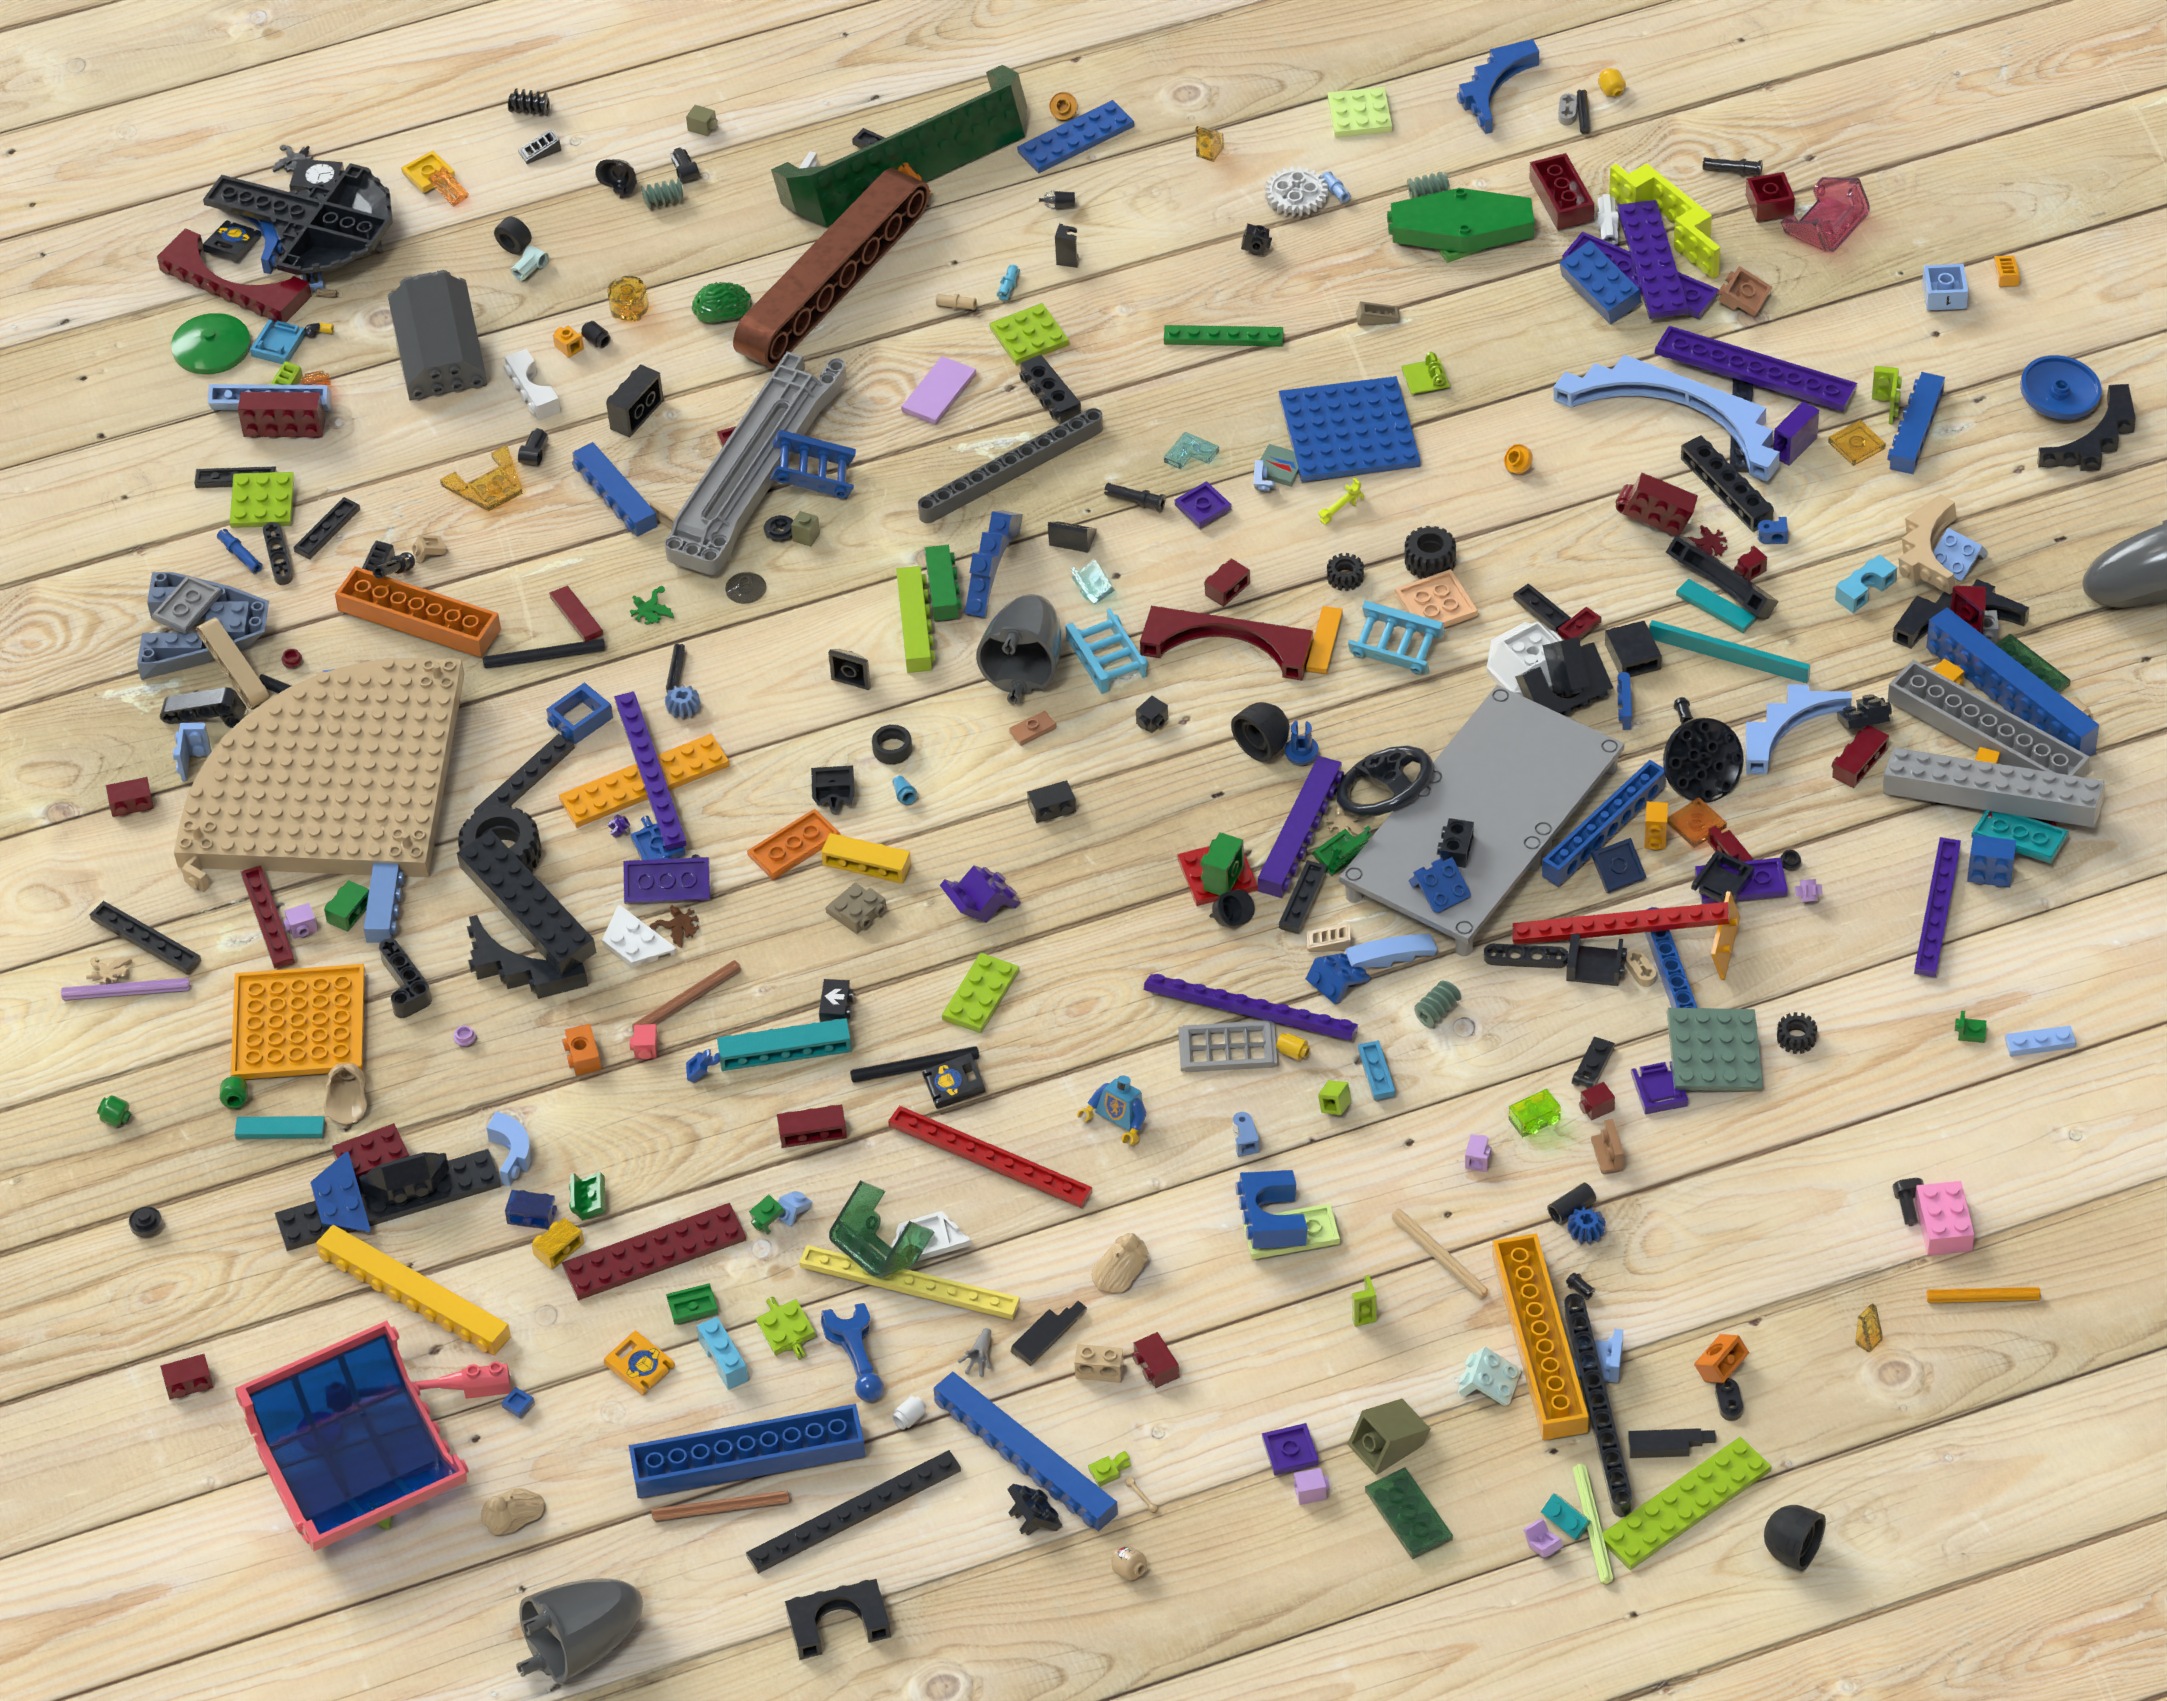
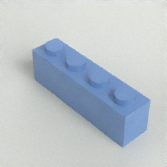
M373 863L364 923L366 943H381L384 939H393V934L397 933L395 918L399 917V905L397 904L402 899L400 884H404V872H400L399 864Z

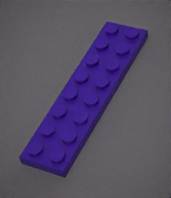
M1650 200L1617 205L1618 215L1649 319L1688 314L1689 308L1657 201Z
M1582 232L1562 255V260H1564L1591 240L1639 288L1640 294H1642L1630 252ZM1678 272L1689 308L1688 314L1699 319L1718 297L1719 289Z

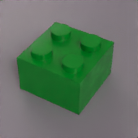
M1219 832L1217 838L1211 841L1209 852L1207 855H1203L1200 866L1203 867L1201 875L1203 890L1217 895H1222L1232 890L1244 868L1243 839Z

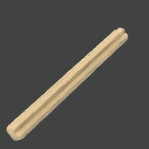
M1397 1209L1392 1213V1220L1479 1299H1483L1488 1295V1288L1401 1209Z

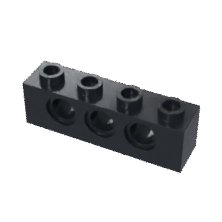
M1041 354L1020 363L1021 372H1019L1021 381L1029 386L1031 393L1038 397L1042 407L1047 408L1053 420L1056 419L1059 424H1062L1081 414V402Z

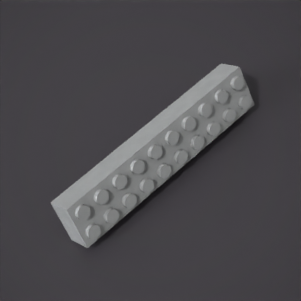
M1914 659L1889 684L1888 702L1978 751L1979 747L2000 752L1999 763L2002 765L2085 777L2088 774L2090 757Z
M1894 747L1884 772L1883 794L2095 828L2104 801V781Z

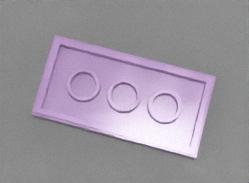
M941 356L901 406L902 412L936 425L974 378L976 369Z

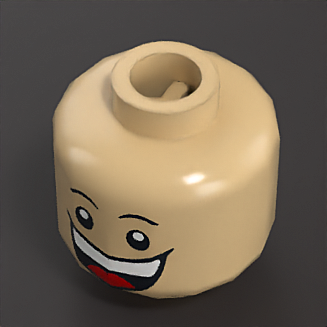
M1124 1546L1114 1552L1111 1563L1112 1569L1116 1574L1132 1581L1145 1573L1146 1557L1143 1553L1130 1546Z

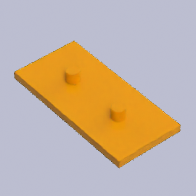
M1726 892L1724 902L1729 904L1730 924L1718 925L1711 951L1712 959L1721 980H1725L1740 921V915L1731 892Z

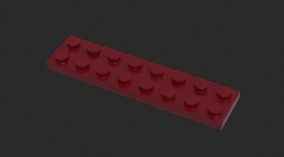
M727 1203L562 1262V1266L579 1301L746 1241V1235L731 1204Z

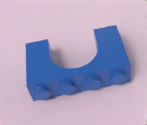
M1293 1170L1240 1173L1239 1182H1236L1235 1189L1236 1195H1240L1239 1208L1243 1210V1224L1247 1225L1246 1238L1251 1240L1252 1249L1306 1246L1308 1228L1304 1214L1274 1215L1259 1208L1267 1203L1295 1201L1297 1184Z

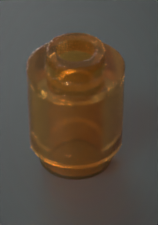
M324 370L307 373L305 376L300 377L302 385H331L329 373L325 374Z

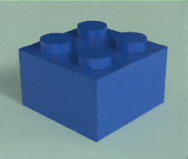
M1973 834L1967 882L2010 887L2016 840Z

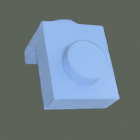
M798 1191L781 1196L778 1203L785 1212L778 1219L789 1226L793 1225L796 1215L809 1210L813 1201Z

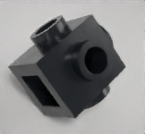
M1247 223L1241 249L1249 251L1251 254L1264 255L1265 249L1270 248L1272 237H1269L1270 229L1262 225Z

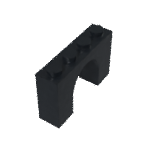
M1594 642L1581 646L1590 686L1583 687L1584 692L1573 694L1569 698H1561L1551 691L1541 667L1532 668L1515 676L1523 697L1562 715L1572 712V707L1576 705L1580 708L1591 703L1589 699L1593 697L1600 699L1607 696V691L1613 689V685Z
M877 1579L863 1580L848 1586L842 1585L836 1589L818 1591L811 1595L794 1597L791 1600L785 1601L786 1613L799 1660L822 1655L817 1624L825 1614L834 1610H848L858 1615L863 1623L868 1643L891 1638L890 1624Z

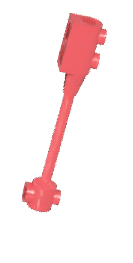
M498 1361L490 1363L489 1366L482 1367L471 1364L461 1371L442 1376L440 1379L411 1382L412 1384L416 1383L419 1390L433 1388L464 1390L466 1399L509 1394L511 1392L508 1364H501ZM332 1381L329 1385H325L327 1408H332L336 1412L345 1411L352 1403L346 1383ZM398 1383L357 1388L356 1390L359 1397L381 1395L401 1385Z

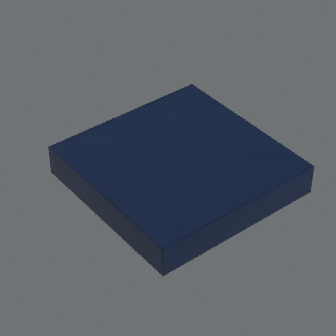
M1631 838L1591 852L1606 893L1647 878Z

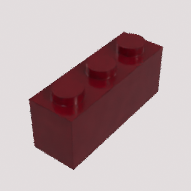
M1870 725L1866 726L1862 731L1859 730L1851 744L1848 743L1840 757L1837 756L1833 760L1831 765L1833 768L1832 778L1855 788L1888 750L1889 735Z
M842 1104L777 1114L781 1148L847 1139Z

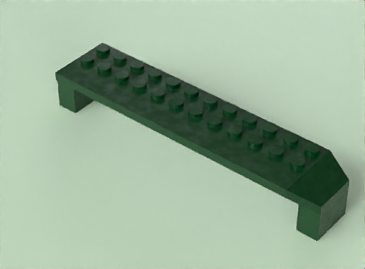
M1004 65L986 72L991 88L990 91L825 166L799 169L786 162L771 169L781 204L818 224L828 227L889 168L898 170L901 165L905 167L903 164L908 163L912 170L922 177L921 180L927 182L1025 137L1028 107L1018 72Z

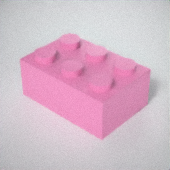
M1953 1181L1916 1185L1915 1205L1927 1256L1972 1251L1974 1231L1962 1182Z

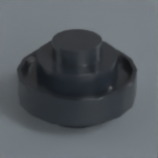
M141 1207L131 1213L129 1226L132 1233L136 1236L150 1237L161 1229L162 1217L160 1212L153 1207Z

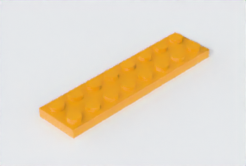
M712 733L657 755L669 791L730 766L728 758ZM636 764L559 794V800L576 828L648 800Z

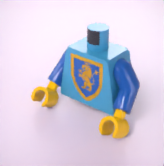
M1122 1075L1111 1083H1105L1099 1087L1087 1102L1089 1104L1088 1107L1079 1110L1077 1117H1081L1086 1112L1087 1118L1084 1122L1090 1121L1094 1116L1093 1109L1095 1108L1096 1114L1130 1131L1124 1133L1121 1140L1123 1143H1127L1131 1137L1129 1145H1135L1139 1142L1137 1131L1141 1130L1147 1112L1142 1102L1141 1091L1130 1085L1131 1079L1128 1076Z

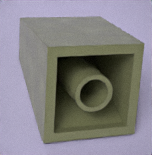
M1402 1398L1362 1410L1348 1441V1446L1376 1475L1422 1447L1431 1428Z

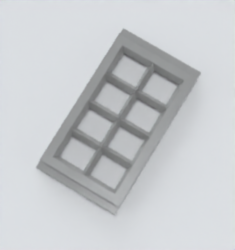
M1255 1021L1183 1025V1027H1178L1181 1071L1199 1072L1272 1068L1277 1066L1274 1022ZM1263 1031V1042L1249 1043V1032ZM1243 1032L1244 1043L1230 1044L1229 1033ZM1224 1033L1225 1044L1211 1045L1210 1034ZM1205 1034L1206 1045L1192 1046L1191 1035ZM1264 1047V1058L1250 1059V1048ZM1245 1048V1059L1231 1060L1230 1049ZM1225 1049L1226 1060L1212 1061L1211 1050ZM1206 1050L1207 1061L1193 1062L1192 1051Z

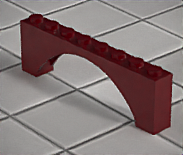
M187 228L157 256L159 269L163 273L190 283L194 287H199L210 294L217 295L257 315L274 320V322L281 321L286 323L312 297L309 282L295 276L281 282L262 285L239 284L220 278L211 272L201 259V251L203 250L201 235Z
M1151 605L1140 639V655L1161 659L1162 654L1191 640L1207 637L1234 638L1248 642L1266 652L1280 667L1282 678L1303 681L1313 643V630Z

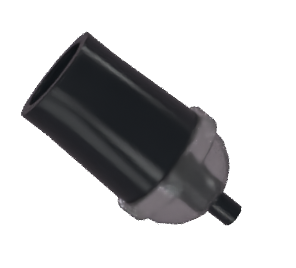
M1051 190L1045 193L1044 198H1039V202H1044V205L1047 208H1051V210L1075 207V192Z

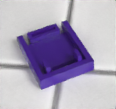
M1671 1061L1669 1062L1671 1071H1668L1666 1062L1641 1066L1640 1077L1636 1068L1631 1069L1632 1079L1645 1115L1688 1106L1685 1090L1674 1089Z

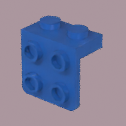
M1452 857L1445 861L1443 858L1431 863L1432 867L1427 870L1425 867L1414 871V876L1408 880L1412 888L1417 885L1420 886L1434 913H1438L1471 895Z
M1339 953L1315 958L1306 976V980L1330 1001L1338 1004L1341 1002L1348 985L1368 982L1370 976L1364 968L1352 967L1347 955Z

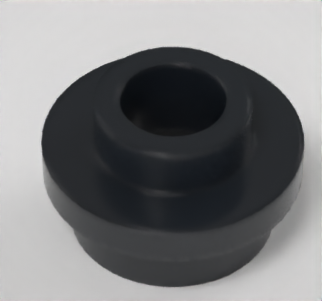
M1786 850L1780 856L1782 867L1787 870H1795L1801 865V857L1795 850Z

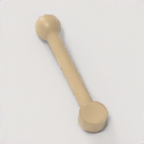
M1128 1477L1125 1480L1126 1486L1134 1489L1149 1506L1150 1512H1156L1158 1509L1157 1505L1151 1503L1135 1485L1134 1478Z

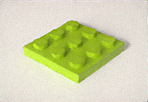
M1043 303L989 323L990 330L1015 365H1019L1040 354L1045 355L1069 345V339Z
M294 472L233 474L230 527H264V525L270 522L278 523L280 526H291Z

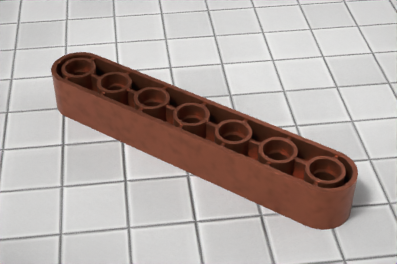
M894 168L885 170L742 317L734 333V350L769 368L778 366L786 352L791 353L919 220L928 203V184Z

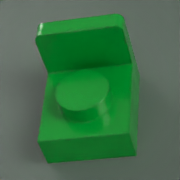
M1961 1011L1960 1018L1955 1019L1954 1031L1959 1032L1958 1041L1985 1043L1987 1020L1965 1018V1011Z

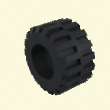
M1438 526L1419 527L1417 531L1413 530L1411 535L1406 537L1405 565L1407 570L1411 571L1413 576L1417 575V578L1420 579L1450 569L1453 571L1456 565V541L1450 532L1447 533V530L1444 528L1439 529Z

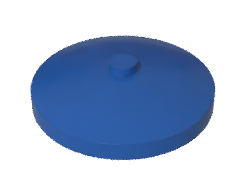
M2060 355L2043 356L2033 360L2025 367L2020 380L2021 393L2026 402L2036 411L2056 419H2078L2090 414L2097 407L2102 393L2100 380L2091 368L2076 359Z

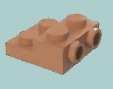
M1739 266L1735 273L1731 271L1725 281L1728 284H1723L1717 294L1720 295L1718 301L1734 311L1739 307L1755 317L1771 291L1772 286Z

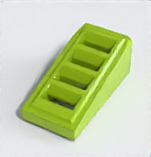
M285 361L270 385H297L303 378L301 367Z

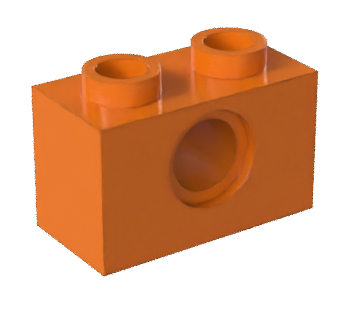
M591 1024L565 1029L566 1038L562 1039L565 1052H570V1055H567L569 1068L574 1067L575 1075L601 1070L600 1058Z
M1719 1334L1694 1363V1366L1704 1382L1724 1383L1749 1354V1351L1739 1335Z

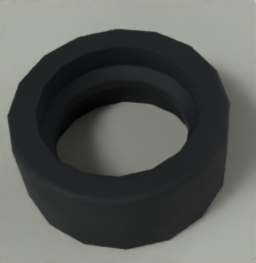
M891 724L876 730L872 736V750L875 758L885 764H898L908 759L912 752V739L909 731L902 726ZM889 739H898L904 742L903 746L894 750H887L880 746L882 742Z

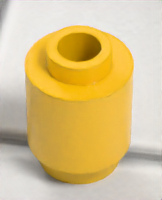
M1282 1033L1276 1043V1049L1280 1050L1281 1054L1301 1061L1303 1058L1305 1059L1310 1052L1308 1041L1291 1033Z

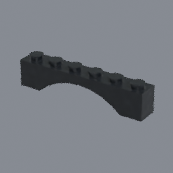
M1675 535L1666 550V553L1717 584L1733 596L1743 607L1758 617L1769 619L1779 602L1687 537Z

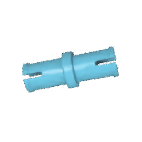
M1009 265L1005 276L1000 281L1001 286L997 292V297L1000 296V300H1008L1012 288L1014 289L1016 286V278L1020 272V268L1017 269L1018 266Z

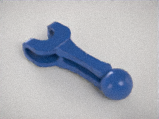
M865 1303L854 1305L855 1311L850 1319L837 1317L832 1309L822 1310L821 1325L825 1338L832 1343L841 1345L853 1364L857 1376L855 1383L857 1396L865 1402L878 1400L883 1394L884 1383L878 1375L872 1373L873 1367L867 1358L862 1340L868 1334V1324L870 1322V1314Z

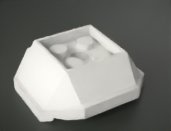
M1538 621L1531 624L1524 622L1491 640L1486 673L1499 686L1523 696L1515 676L1532 668L1541 667L1550 689L1553 690L1542 645L1562 641V639L1554 631L1547 629Z

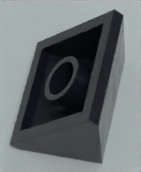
M1060 521L1048 522L1049 546L1088 553L1097 528Z

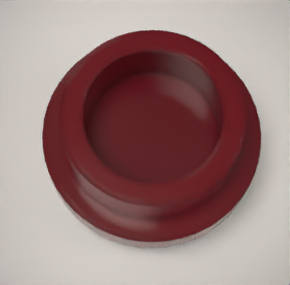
M287 649L281 658L282 664L288 668L299 666L302 663L301 653L296 649Z

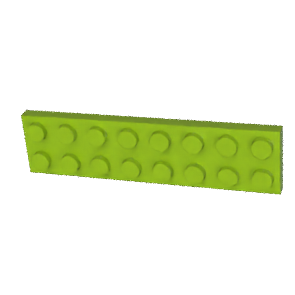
M1740 1436L1604 1531L1602 1534L1605 1545L1629 1570H1632L1771 1472L1772 1466Z

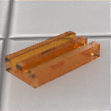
M444 167L440 168V171L437 170L434 175L429 176L428 180L453 207L468 197L469 193ZM437 178L445 185V188L438 182ZM449 192H451L457 199L455 200Z

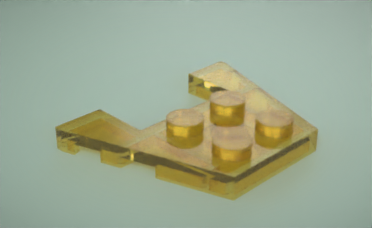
M507 445L491 453L492 459L499 467L468 483H465L456 472L440 479L442 487L487 511L523 494Z

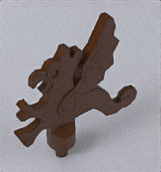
M671 905V915L674 919L670 921L656 920L649 927L652 930H656L658 925L664 928L672 929L670 936L673 939V943L682 948V928L685 931V937L691 936L692 938L696 930L699 929V926L697 924L695 927L693 923L691 924V921L698 922L699 918H697V915L690 917L691 914L695 913L694 910L691 911V908L688 909L686 914H683L678 907Z

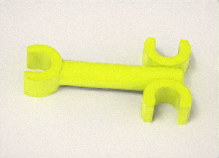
M1353 478L1352 486L1345 485L1344 488L1348 493L1328 509L1323 508L1318 512V515L1321 517L1319 520L1324 525L1328 524L1332 520L1333 515L1348 502L1356 506L1358 497L1362 500L1365 496L1360 490L1361 482L1356 478Z

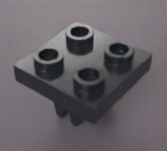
M1014 1483L1007 1489L1015 1502L1008 1512L1011 1517L1015 1515L1016 1518L1023 1515L1026 1519L1019 1529L1021 1534L1026 1533L1028 1536L1039 1527L1057 1531L1062 1526L1057 1511L1050 1506L1047 1501L1048 1497L1042 1490Z

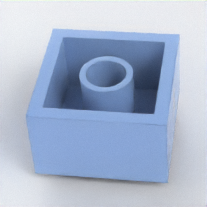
M1964 264L1924 265L1922 285L1927 311L1967 309L1968 287Z

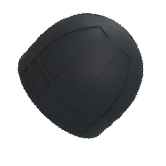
M1258 702L1249 705L1233 717L1231 730L1236 742L1247 755L1257 761L1265 762L1285 746L1289 736L1290 725L1285 713L1279 707L1266 702Z
M1784 1506L1776 1510L1766 1523L1764 1529L1765 1545L1775 1559L1791 1568L1803 1571L1812 1562L1819 1549L1825 1531L1826 1517L1824 1514L1804 1506Z

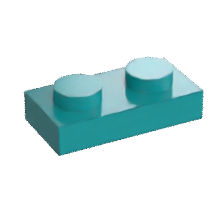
M1556 1493L1552 1494L1541 1510L1543 1515L1575 1540L1580 1539L1591 1523L1590 1519Z

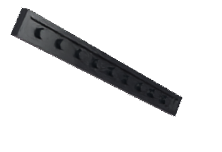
M950 1450L747 1551V1559L757 1574L961 1472V1466Z

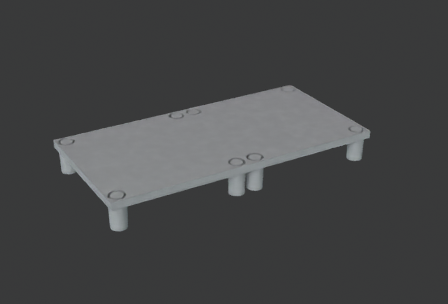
M1497 685L1433 762V775L1426 788L1414 800L1390 814L1339 876V882L1345 885L1346 899L1349 902L1357 903L1362 900L1363 894L1455 938L1456 953L1460 956L1470 955L1473 951L1474 936L1526 871H1536L1540 868L1541 857H1546L1552 851V839L1602 776L1604 774L1611 775L1617 771L1618 756L1624 750V743ZM1449 818L1474 822V837L1466 868L1458 867L1471 895L1438 913H1434L1420 886L1417 885L1412 888L1408 880L1414 876V871L1425 867L1427 870L1432 867L1431 863L1440 859V855H1437L1438 843L1443 842V839H1441L1442 828L1447 826Z

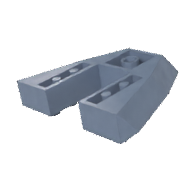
M152 572L147 600L151 619L152 614L187 575L175 572ZM196 578L221 589L222 595L201 618H206L205 622L214 617L217 618L239 651L249 648L265 632L269 601L228 585ZM181 632L142 633L137 661L141 680L215 661L197 632H188L187 634Z

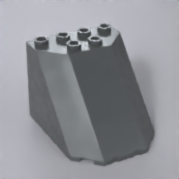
M446 270L405 277L400 282V286L388 294V301L409 401L487 385L466 280L460 277L455 278Z

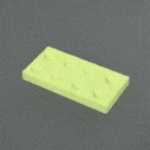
M1330 1203L1273 1213L1274 1215L1304 1214L1308 1228L1306 1246L1252 1249L1251 1240L1246 1238L1251 1260L1340 1244ZM1242 1219V1225H1243V1229H1244V1233H1245V1237H1246V1226H1247V1225H1244V1224H1243V1219Z

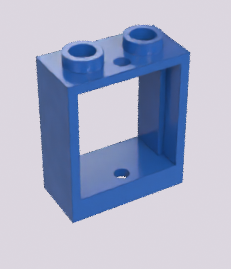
M585 682L546 709L549 726L553 729L556 728L562 736L572 741L575 745L613 719L611 704ZM582 702L594 711L575 725L563 717L564 714Z

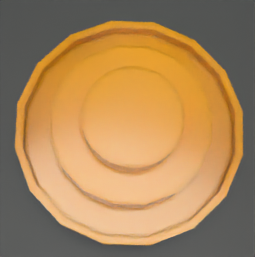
M1059 92L1051 98L1049 109L1055 118L1068 120L1076 114L1078 103L1072 94Z
M1522 444L1511 446L1504 457L1506 469L1514 474H1523L1531 466L1533 460L1532 452L1527 446Z

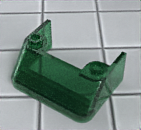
M860 1180L829 1231V1239L871 1276L884 1278L914 1265L935 1232L909 1221L897 1242L891 1248L875 1234L880 1227L881 1218L874 1210L886 1191Z

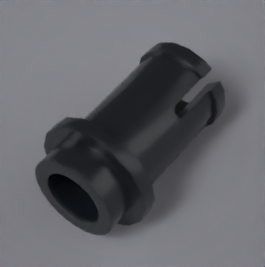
M1685 697L1677 698L1673 705L1674 709L1678 712L1681 724L1693 719L1689 709L1690 702Z
M1572 1273L1566 1280L1568 1288H1573L1585 1300L1590 1299L1596 1289L1584 1281L1580 1273Z

